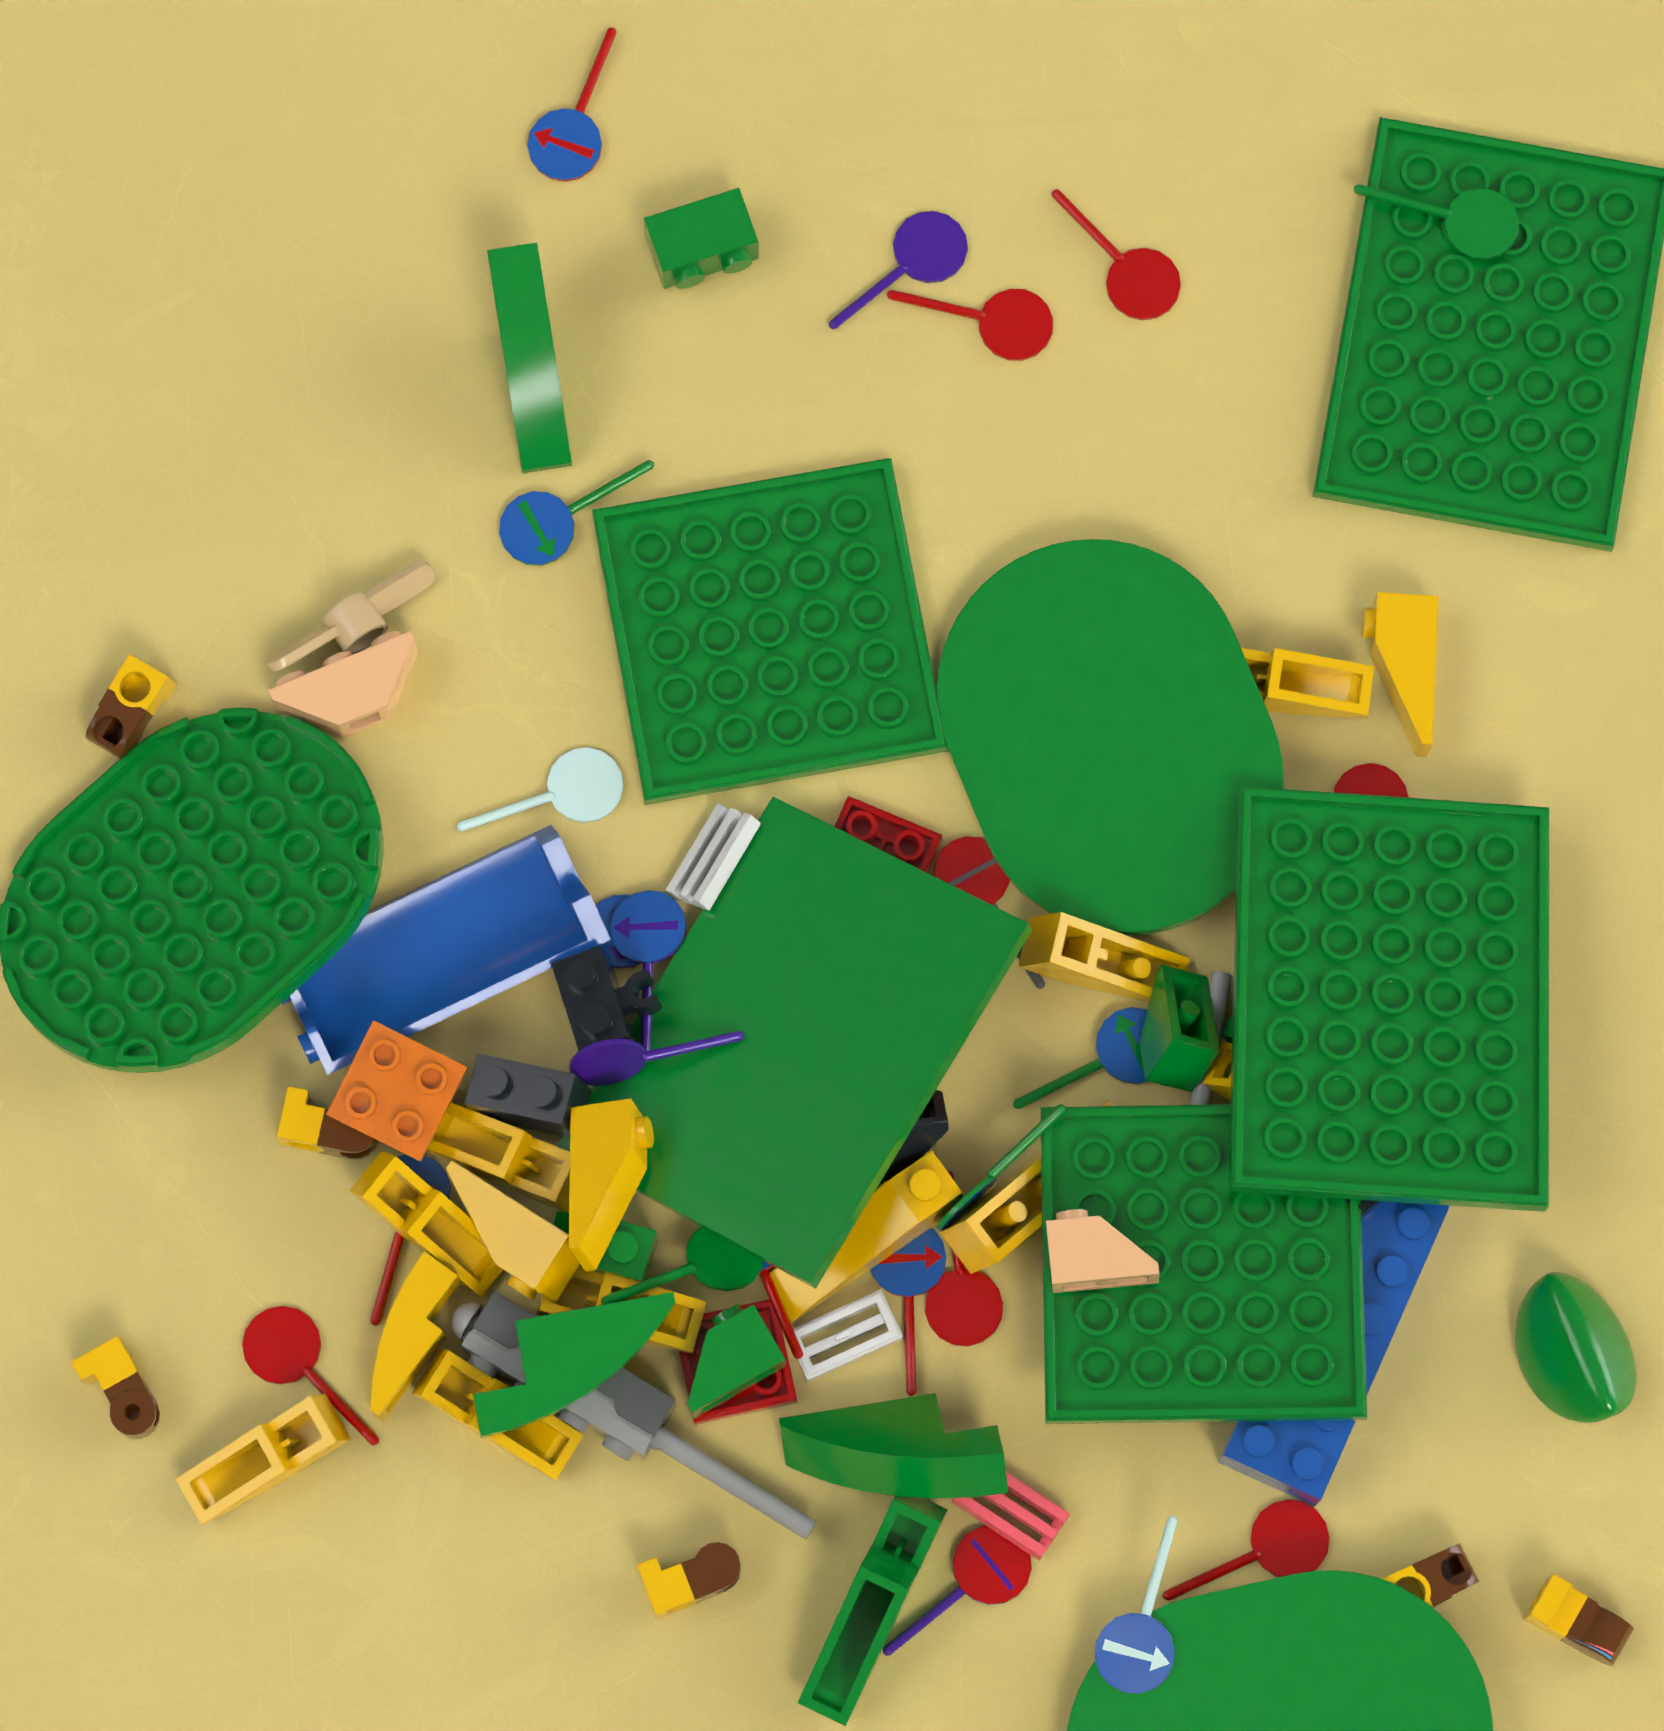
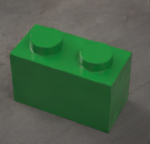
M740 188L644 218L645 237L664 289L675 285L678 289L690 288L701 283L705 278L704 276L722 270L726 274L740 272L748 268L753 260L759 259V242Z

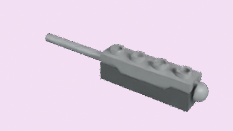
M494 1291L482 1312L483 1305L476 1302H468L459 1306L452 1316V1329L455 1335L460 1340H463L461 1346L464 1352L470 1355L467 1362L491 1378H494L499 1373L515 1383L514 1386L525 1385L515 1321L537 1316ZM624 1368L588 1396L563 1409L557 1415L558 1419L582 1434L589 1427L606 1437L601 1445L626 1461H629L633 1454L644 1460L650 1449L662 1451L805 1540L817 1522L665 1429L664 1426L677 1407L676 1399Z

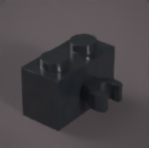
M600 945L551 963L578 1051L590 1044L609 1039L620 1038L637 1042L629 1014L636 1012L639 1015L647 1016L655 1014L663 1008L657 995H652L645 999L638 998L642 989L655 985L649 971H640L628 978L625 985L620 987L615 970Z

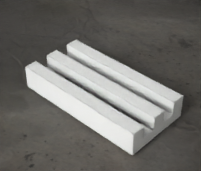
M716 804L666 891L677 900L709 911L761 823L751 814L744 812L742 815L736 809L730 808L728 810L725 806Z
M882 1289L794 1328L803 1351V1357L797 1359L803 1370L807 1382L903 1339L901 1330ZM877 1305L880 1314L804 1348L801 1339ZM886 1324L888 1332L816 1365H812L810 1358Z

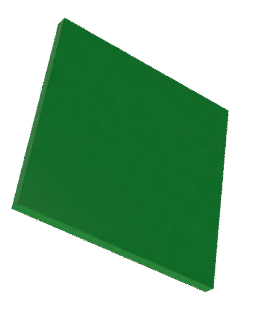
M891 458L592 510L645 805L947 752L948 746L942 731L938 712L936 684Z
M1231 1104L1066 1107L1065 1113L1041 1135L1045 1424L1367 1420L1361 1210L1358 1208L1361 1200L1350 1199L1349 1205L1344 1199L1229 1191ZM1040 1107L1041 1120L1055 1107ZM1074 1209L1087 1210L1088 1217H1102L1158 1262L1159 1283L1053 1293L1046 1221L1056 1220V1213Z

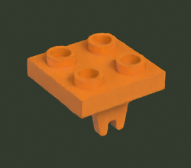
M373 1020L326 1115L421 1162L468 1067Z

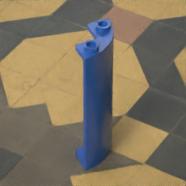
M549 825L368 911L347 943L281 1004L284 1005L292 1001L306 1032L297 1037L309 1063L312 1064L320 1060L326 1074L329 1075L352 1063L373 1020L406 1037L411 1036L551 969V963L597 947L611 939L591 894L579 879L560 835L552 825Z

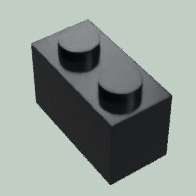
M478 1054L464 1104L475 1112L509 1125L570 1138L571 1107L588 1105L592 1090L576 1074Z

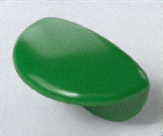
M1551 1272L1537 1280L1521 1302L1515 1325L1517 1358L1529 1387L1548 1409L1568 1420L1592 1423L1620 1414L1629 1406L1634 1397L1637 1373L1633 1351L1619 1319L1606 1301L1593 1288L1574 1276L1560 1272Z

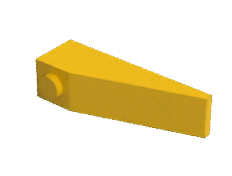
M1109 1100L1101 1106H1113V1104ZM1041 1152L982 1196L940 1232L970 1274L997 1264L1042 1226Z
M933 1150L888 1180L873 1193L816 1289L778 1268L770 1272L791 1323L939 1223L963 1198L962 1191Z

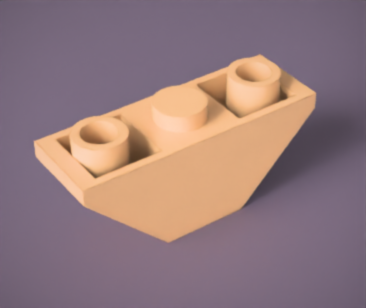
M398 631L383 634L371 642L372 647L356 654H352L351 651L340 652L326 659L323 663L324 667L308 674H305L304 671H295L281 677L276 682L277 686L268 690L276 712L287 717L289 715L342 738L390 719L418 655L412 632L409 631L402 635Z

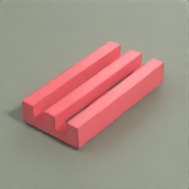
M1007 1472L1008 1492L1052 1520L1051 1525L1003 1494L983 1497L1042 1535L1043 1537L1040 1542H1037L970 1497L952 1499V1504L1039 1561L1070 1515V1513Z

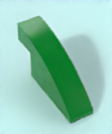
M536 242L487 250L522 474L572 466L538 244Z
M664 1293L516 1320L515 1325L526 1384L473 1394L481 1439L517 1430L553 1416L585 1398L616 1375L645 1346L674 1307V1293Z
M936 1393L779 1418L786 1466L828 1483L884 1495L933 1499L969 1498L1008 1493L1004 1451L998 1425L944 1433Z
M894 1496L877 1535L857 1571L797 1702L798 1704L844 1726L847 1725L948 1509L925 1498Z

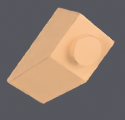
M1074 1209L1056 1213V1220L1046 1221L1053 1293L1159 1283L1158 1262L1102 1217H1088L1087 1210Z

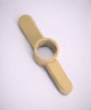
M416 561L368 591L355 593L345 598L327 612L323 618L324 624L272 655L266 661L271 672L286 668L334 638L343 651H351L352 654L370 647L371 642L385 634L388 629V625L382 616L428 589L435 580V570L426 561Z

